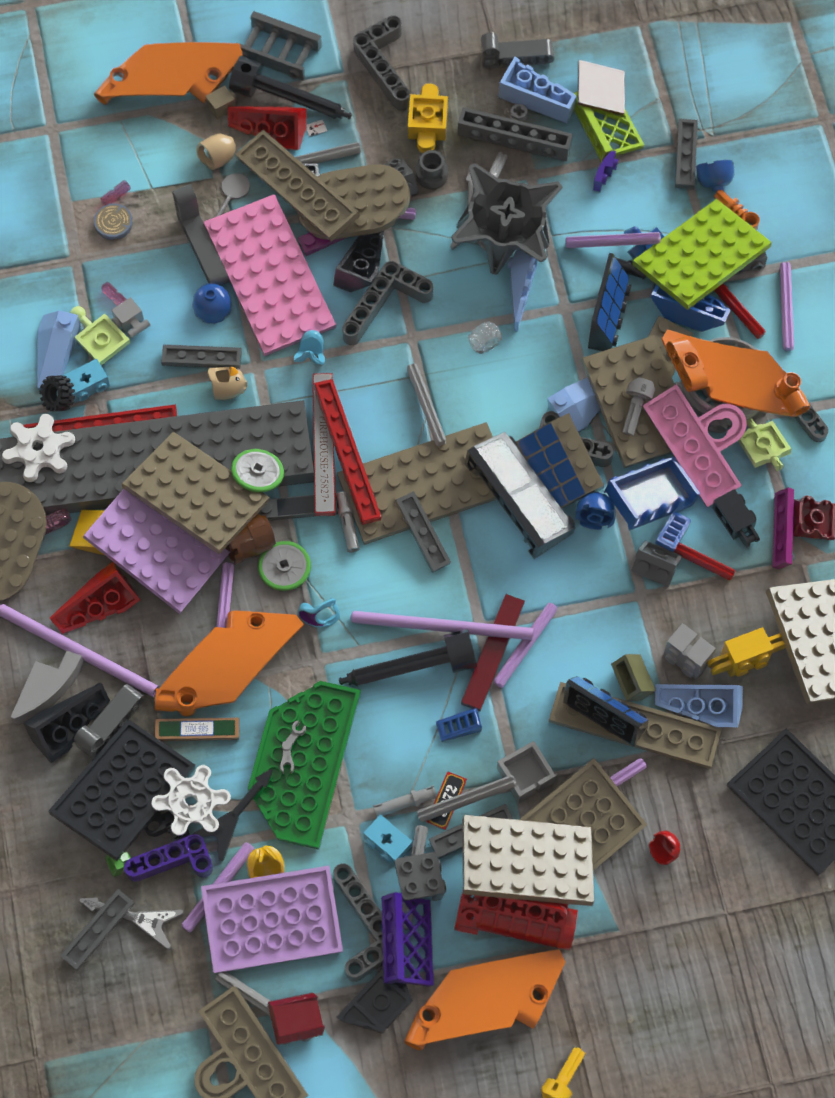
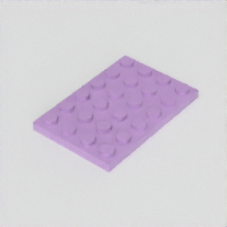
M125 489L119 493L83 536L85 540L179 614L230 553L224 549L220 554H217Z
M330 866L201 886L214 974L343 952Z

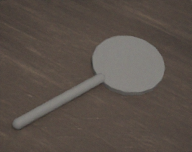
M235 173L228 175L223 180L222 191L227 198L217 216L222 215L231 198L239 199L249 192L250 183L247 177Z

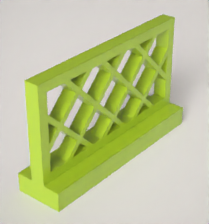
M578 91L574 92L576 95L574 112L601 163L612 151L610 142L621 145L619 149L613 150L616 151L615 156L644 147V143L626 110L624 116H618L610 112L578 105ZM597 112L604 115V120L596 118L594 113ZM609 117L616 120V125L605 122L606 118ZM619 122L626 124L629 128L628 131L617 127ZM602 127L613 130L611 136L603 133ZM617 132L624 135V140L613 137L614 133ZM629 137L634 139L637 144L632 145L625 141Z

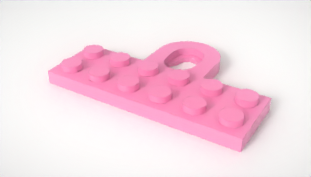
M677 384L642 406L681 467L700 492L699 496L706 507L711 506L716 498L742 486L721 454V451L740 440L745 433L747 426L746 417L738 407L731 404H721L698 418ZM724 418L732 421V427L728 430L725 437L714 439L709 435L708 426L712 421Z

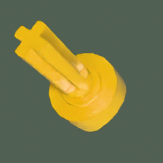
M574 1047L556 1080L546 1079L541 1088L543 1098H570L572 1096V1092L567 1086L586 1054L581 1048Z

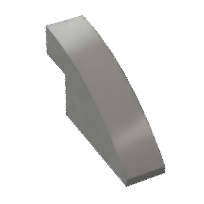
M66 651L59 669L35 661L11 715L13 723L19 725L28 721L60 699L79 675L85 663L83 657Z

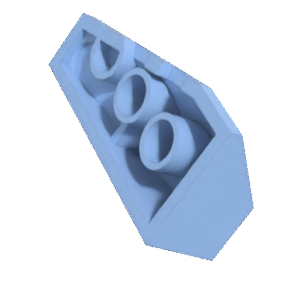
M520 249L515 250L514 257H510L508 262L514 331L519 330L538 260Z

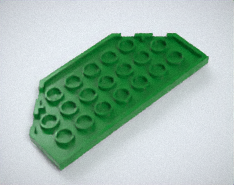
M319 681L313 687L304 692L301 691L289 698L287 702L269 710L249 781L248 791L257 782V776L269 769L273 771L268 786H263L253 800L279 841L317 850L320 849L361 690ZM299 721L296 730L301 731L306 725V733L299 736L292 745L291 757L294 764V772L291 773L290 765H285L283 774L280 769L283 757L282 743L287 740L293 731V723Z

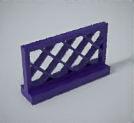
M398 892L382 896L384 983L392 984L396 982L427 987L434 986L431 900L419 898L405 901L402 898V893ZM402 902L409 909L405 914L402 911ZM419 904L423 905L424 914L422 916L416 910ZM411 913L417 920L414 926L407 918ZM403 922L410 930L406 935L403 933ZM420 925L424 929L423 938L416 930ZM412 934L418 941L415 947L408 940ZM404 944L410 951L407 956L404 955ZM420 947L425 951L424 959L417 952ZM412 956L419 963L416 968L409 962ZM404 966L411 973L408 978H404ZM421 968L426 973V980H423L418 974Z

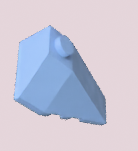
M60 310L43 315L37 332L38 389L42 390L40 385L44 384L42 381L47 376H63L76 341L75 336L81 328L78 315Z
M588 377L563 388L547 398L549 409L557 413L559 417L570 414L578 433L587 428L595 415L601 411Z
M655 684L656 706L715 727L739 726L743 707V686Z

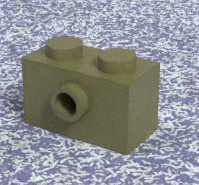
M625 654L611 663L626 701H642L656 692L641 654Z

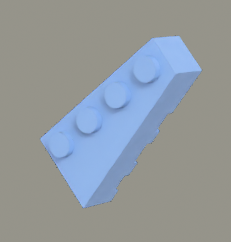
M514 57L500 81L498 97L514 104H523L530 110L567 123L574 112L576 95L557 83L553 84L548 80V77L543 74L540 76L533 71L534 68L529 65H523L520 63V59Z

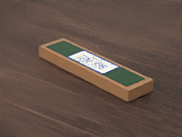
M239 718L155 719V738L160 741L239 740L240 720Z

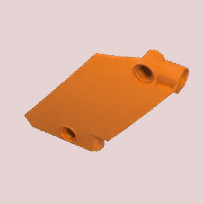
M250 611L228 612L226 628L215 627L182 661L159 689L156 688L155 711H178L182 716L187 717L193 715L197 708L234 703L266 664L304 624L297 615ZM184 702H190L191 704L185 705V704H183V703H184Z

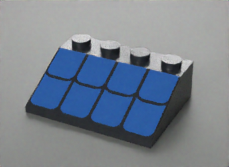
M609 253L591 321L588 348L598 351H605L611 349L612 346H617L619 335L615 334L617 329L621 330L623 318H620V315L625 313L627 302L624 299L625 296L630 295L632 286L628 284V274L613 253Z
M576 676L568 679L566 682L563 703L634 747L649 722L643 713L639 711L634 712L624 701H617L606 690H599L594 687L593 683L587 678L582 679Z

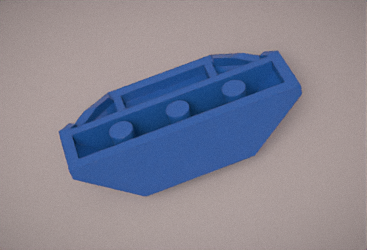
M657 284L651 294V299L665 319L700 332L724 325L730 313L729 308H726L720 300L711 295L705 296L687 310Z

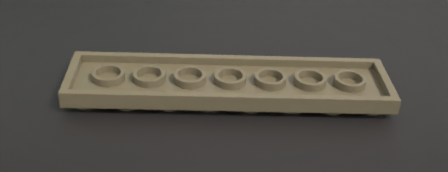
M264 130L235 154L237 159L331 242L360 217L359 213Z
M560 682L549 723L631 746L563 703L566 683ZM622 700L631 710L643 713L647 720H649L648 726L634 746L635 748L711 769L722 728Z

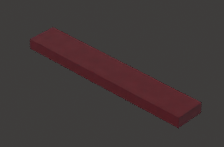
M505 594L494 624L516 626L525 600ZM488 636L461 705L472 709L477 708V711H481L510 638Z

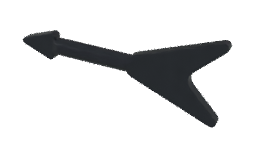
M271 769L256 777L257 782L233 811L217 819L219 826L216 831L207 832L204 828H201L192 834L201 837L216 836L218 839L220 861L225 859L240 814L263 786H268L273 772Z

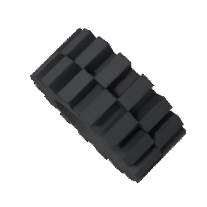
M47 376L46 379H43L42 382L44 384L40 385L42 391H39V394H42L40 400L44 401L42 405L46 407V410H50V412L67 411L74 402L71 400L75 399V396H73L75 389H72L74 385L69 383L71 380L67 376Z

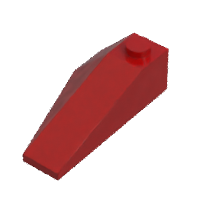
M229 106L228 126L257 136L264 130L285 149L299 150L306 130V108Z
M112 562L93 576L50 617V620L63 634L86 626L89 622L106 619V616L123 613L139 602L140 598L125 575Z

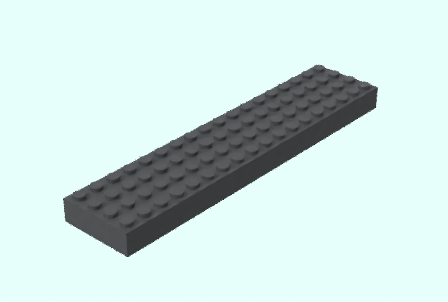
M304 400L53 432L55 434L70 432L75 436V443L64 447L60 451V457L67 463V470L59 474L50 467H44L39 471L38 478L34 482L24 480L23 472L25 465L22 462L17 461L12 464H6L2 460V453L6 449L15 447L18 442L15 437L0 438V482L17 483L28 488L40 500L46 516L81 512V510L107 509L123 490L122 483L172 432H175L229 470H231L235 457L243 451L261 449L274 454L281 461L284 468L283 480L277 487L314 482V469ZM38 442L33 446V450L36 451L43 448V444Z

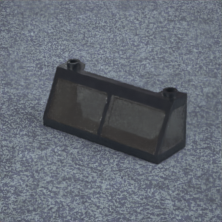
M503 432L467 450L464 464L469 471L475 469V475H479L524 536L523 541L525 543L528 542L531 548L528 552L535 559L572 535L576 528L575 522L571 516L565 514L516 447L517 443L514 438Z

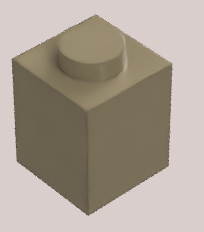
M226 86L206 96L207 107L216 119L228 114L229 106H236V96Z

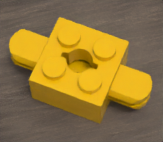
M431 83L422 86L420 95L410 94L408 139H417V148L421 153L434 150L436 140L446 141L448 96H439L437 86Z
M762 627L725 641L720 656L709 660L707 665L709 668H712L710 670L712 675L728 671L730 677L735 675L740 677L747 674L748 670L753 668L759 670L767 666L771 654L783 650L786 646L781 633L768 637Z

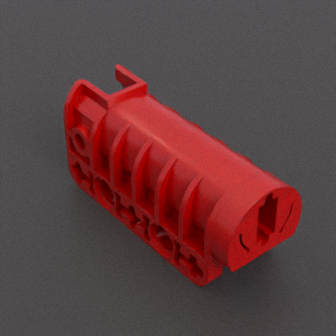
M462 890L454 930L477 935L479 930L570 951L576 929L578 910L568 908V904L478 895H474L472 898L471 895L463 894Z

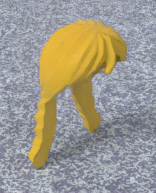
M263 846L253 850L247 859L249 878L285 873V864L281 854L271 846Z

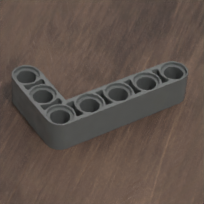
M389 16L354 36V53L397 110L403 111L409 108L410 91L379 50L401 37V19L397 16Z
M190 184L172 191L178 220L208 284L221 286L230 282L227 271L200 217L193 187Z
M386 262L343 324L344 342L348 345H355L360 341L394 289L419 302H430L433 298L432 281L397 262ZM353 331L355 334L350 335L348 332Z
M341 863L334 868V881L375 941V943L349 959L345 964L347 978L350 981L358 982L383 966L382 932H375L373 930L376 924H382V912L352 868L345 863ZM342 871L349 874L347 879H339L337 876ZM352 889H359L361 891V894L357 897H352L349 893ZM369 906L373 911L371 914L365 915L361 912L362 908ZM375 953L379 956V959L376 962H370L367 960L368 955ZM357 965L361 968V971L353 975L349 972L351 966Z

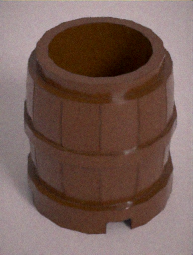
M256 515L226 547V550L230 552L228 555L235 565L243 562V559L259 556L261 553L272 549L273 545L276 544L272 527L266 516Z

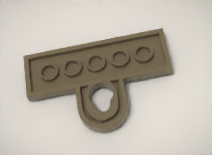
M235 985L199 1010L202 1018L222 1046L220 1050L204 1060L196 1070L194 1078L195 1087L203 1098H231L246 1086L250 1088L255 1098H307L309 1096ZM224 1062L232 1063L236 1068L235 1079L228 1084L222 1083L214 1086L210 1078L215 1073L217 1066Z

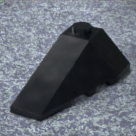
M384 231L357 237L335 269L333 286L351 293L373 283L379 274Z
M98 683L41 711L23 724L32 742L48 761L52 763L69 752L73 747L72 744L76 733L83 726H87L91 720H95L109 703L110 699L103 684Z

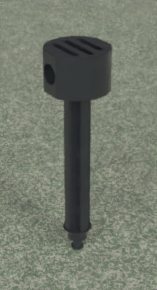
M240 56L233 68L229 81V90L252 97L255 90L259 89L333 117V119L346 117L349 120L352 116V113L346 112V108H343L340 103L332 102L262 75L263 64Z
M465 629L445 634V647L353 669L351 673L346 674L347 677L339 678V684L349 683V686H358L448 662L451 663L453 673L475 668L477 663L469 631Z

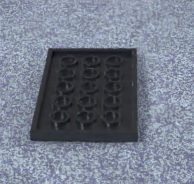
M128 719L49 809V814L118 861L159 812L152 807V799L157 795H166L170 792V785L164 779L165 771L169 768H174L182 777L188 778L194 771L195 764Z
M786 728L737 773L726 786L819 876L835 861V775Z

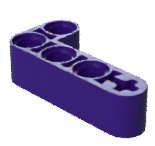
M194 834L130 858L124 865V871L131 881L138 882L191 861L195 874L198 877L206 878L211 875L213 865L204 840L201 836ZM197 842L201 844L198 850L194 851L190 849V846L193 843ZM175 850L181 852L177 858L170 857L171 852ZM154 858L160 859V863L157 866H151L150 861ZM144 862H145L146 867H147L146 870L144 869V866H143V864H142V863H144ZM201 862L208 863L207 868L204 870H199L197 866ZM135 866L137 867V873H133L132 868Z

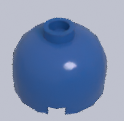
M717 160L711 164L705 162L697 165L696 172L699 182L705 188H712V192L724 190L723 187L729 185L734 178V162L732 160Z
M203 285L193 296L192 305L194 313L205 323L215 324L222 322L228 313L230 314L232 303L229 293L220 285Z
M593 492L584 495L579 500L575 519L580 520V525L583 527L601 530L602 526L608 525L607 528L615 523L616 507L607 495L601 492Z

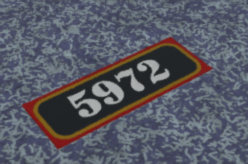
M447 772L434 804L460 795L467 779ZM454 810L426 822L446 830Z

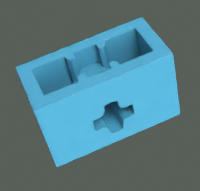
M97 359L65 374L71 380L69 383L74 385L72 389H75V393H73V396H75L74 403L84 401L90 395L102 392L110 386L108 377Z
M381 814L363 833L364 843L372 850L377 849L381 853V858L388 864L391 862L394 864L397 858L404 857L413 846V841ZM383 839L386 840V841H387L388 839H390V843H391V844H389V843L383 844Z

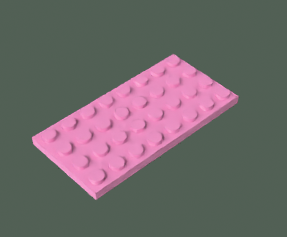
M275 194L204 221V225L227 271L230 283L264 356L299 343L303 334L307 331L316 330L321 334L336 328V323Z

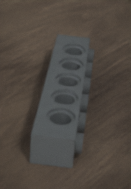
M463 107L458 120L457 135L566 162L572 147V133Z

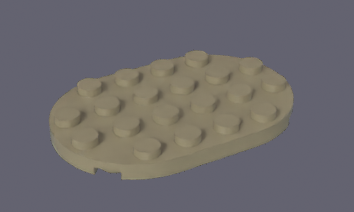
M374 164L322 173L318 176L320 180L352 206L360 215L335 239L384 231L392 227L395 221L405 214L409 206L410 189L406 179L398 170L387 165ZM297 212L305 230L317 238L329 240Z
M0 482V601L17 594L26 585L47 527L46 513L38 497L28 488L12 482Z

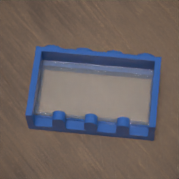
M675 456L668 459L662 458L652 465L646 464L636 471L630 470L623 476H615L608 481V485L604 490V493L608 494L627 522L629 531L671 515L673 512H679L693 506L700 495V492Z

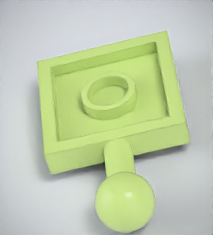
M76 306L71 309L70 313L78 315L80 322L85 327L83 331L75 336V340L94 360L97 359L100 365H103L130 344V339L106 314H103L91 323L82 307Z

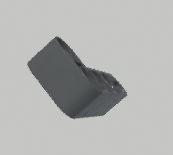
M485 33L481 36L480 49L484 68L509 67L514 57L520 59V63L525 66L549 64L555 59L553 43L549 39L498 43V36L495 33Z
M553 411L546 412L542 417L540 427L546 425L547 422L559 418V415ZM581 437L586 449L589 450L588 453L595 466L607 467L611 464L614 449L610 444Z
M129 684L123 686L89 728L83 726L74 737L76 746L94 759L125 722L136 712L144 701L145 696Z

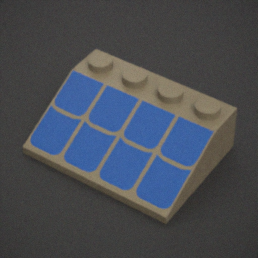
M569 413L516 441L518 450L561 508L579 501L586 494L604 489V484ZM537 487L549 514L554 513L555 510Z

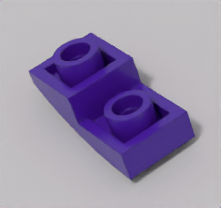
M612 150L600 164L595 175L593 191L601 192L602 185H606L607 176L611 177L612 171L617 169L618 159H615L616 151Z

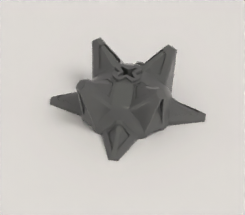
M476 163L468 166L475 193L457 223L456 227L458 230L451 237L453 242L482 241L485 243L490 273L495 275L500 272L513 252L518 249L539 262L545 261L547 259L545 249L550 244L546 207L563 188L559 181L529 186L525 183L498 179Z

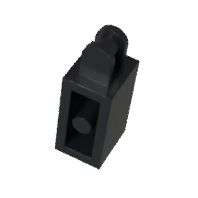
M733 489L716 498L712 509L734 540L739 537L744 546L749 547L750 543L760 541L754 529L757 519L754 512L745 505L744 497Z

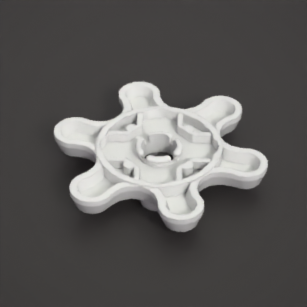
M43 414L39 419L38 425L34 428H25L18 422L13 423L10 427V434L18 442L15 447L6 449L2 453V460L6 464H12L17 461L22 462L25 465L23 478L27 482H34L38 478L39 471L44 467H50L59 474L65 472L68 467L66 461L60 457V451L64 447L73 445L75 443V436L70 432L53 433L54 419L49 414ZM36 442L43 444V448L39 451L33 450Z
M205 765L197 767L194 776L191 778L182 777L174 768L167 769L164 773V779L170 785V792L166 795H157L152 799L151 805L155 810H168L174 815L171 831L175 835L185 834L190 823L201 824L207 832H214L218 829L219 822L213 816L212 809L216 805L227 804L231 796L225 789L213 790L209 787L208 779L211 776V770ZM187 797H193L196 799L197 803L195 805L188 806V804L185 802V799Z

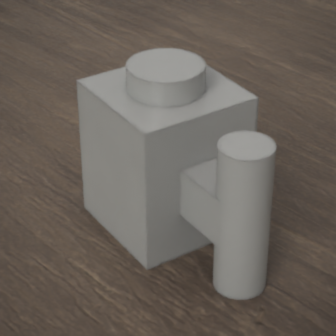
M131 297L112 309V321L118 328L121 327L124 332H127L130 338L151 326L147 319L144 320L142 310Z

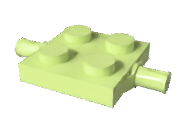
M753 418L746 420L749 429L745 431L738 442L753 466L756 468L771 462L776 471L783 469L784 466L779 458L791 454V448L775 423L771 421L766 424L756 425Z

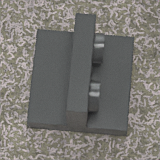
M645 540L636 553V559L631 571L669 587L683 556Z

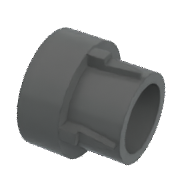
M429 150L423 154L421 153L416 165L417 182L426 189L442 187L448 178V166L442 152Z

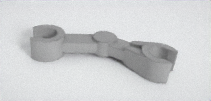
M299 721L293 723V731L287 740L282 743L283 757L280 769L283 774L285 765H290L291 773L294 772V764L291 757L292 745L299 736L306 733V725L301 731L296 730Z

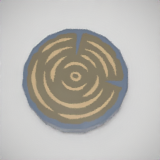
M120 204L103 206L94 217L97 233L108 240L125 237L133 226L130 211Z

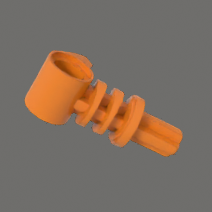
M718 190L715 193V199H718L747 223L753 224L751 226L754 229H758L760 222L758 214L743 209L744 206L739 204L737 198L731 199L723 190Z

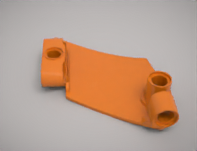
M213 42L144 45L123 64L111 70L110 75L96 90L94 96L99 102L107 105L112 98L119 96H185L186 93L190 92L205 104L206 96L219 88L233 71L238 58L243 55L239 43ZM214 75L217 77V80H211L209 76ZM119 76L122 78V80L116 81L113 79V77Z
M668 329L661 339L688 392L705 388L710 399L747 409L797 417L807 412L811 407L803 391L799 388L801 385L799 375L793 372L786 373L768 351L719 344Z
M560 949L450 970L426 1004L417 1011L404 1043L411 1048L421 1051L429 1043L512 1027L515 1020L534 1029L565 964ZM533 990L540 993V1000H536L533 997ZM423 1011L431 1014V1021L423 1019Z

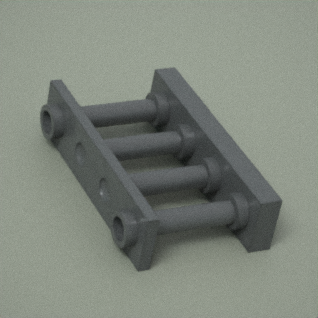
M253 11L250 16L253 30L245 45L240 44L242 56L260 62L267 68L289 75L293 79L304 81L305 72L302 66L310 50L320 51L322 47L321 35ZM261 31L269 33L270 36L262 51L251 48ZM280 37L287 40L277 58L268 53L276 38ZM293 44H299L304 46L296 63L293 64L285 61Z

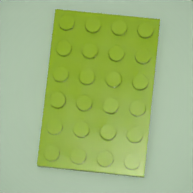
M715 199L662 238L660 243L654 244L633 260V266L688 310L768 250L772 242L718 199Z

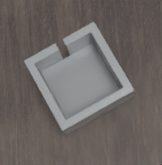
M682 623L668 639L663 655L670 664H676L680 667L687 677H693L697 680L707 668V662L713 658L716 648L702 637L693 646L690 645L697 634Z
M534 741L497 761V770L502 778L512 775L516 780L517 786L511 788L510 791L518 804L535 795L536 789L540 792L555 783L556 775Z

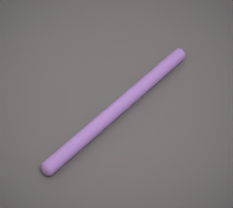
M4 604L0 605V616L65 651L81 655L87 663L152 697L156 695V688L159 689L158 685Z
M353 611L350 616L351 621L358 624L451 633L468 629L469 634L523 640H533L534 628L362 611Z

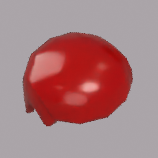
M668 830L659 831L653 835L654 839L649 842V850L653 859L660 865H667L675 861L681 851V845L676 835Z

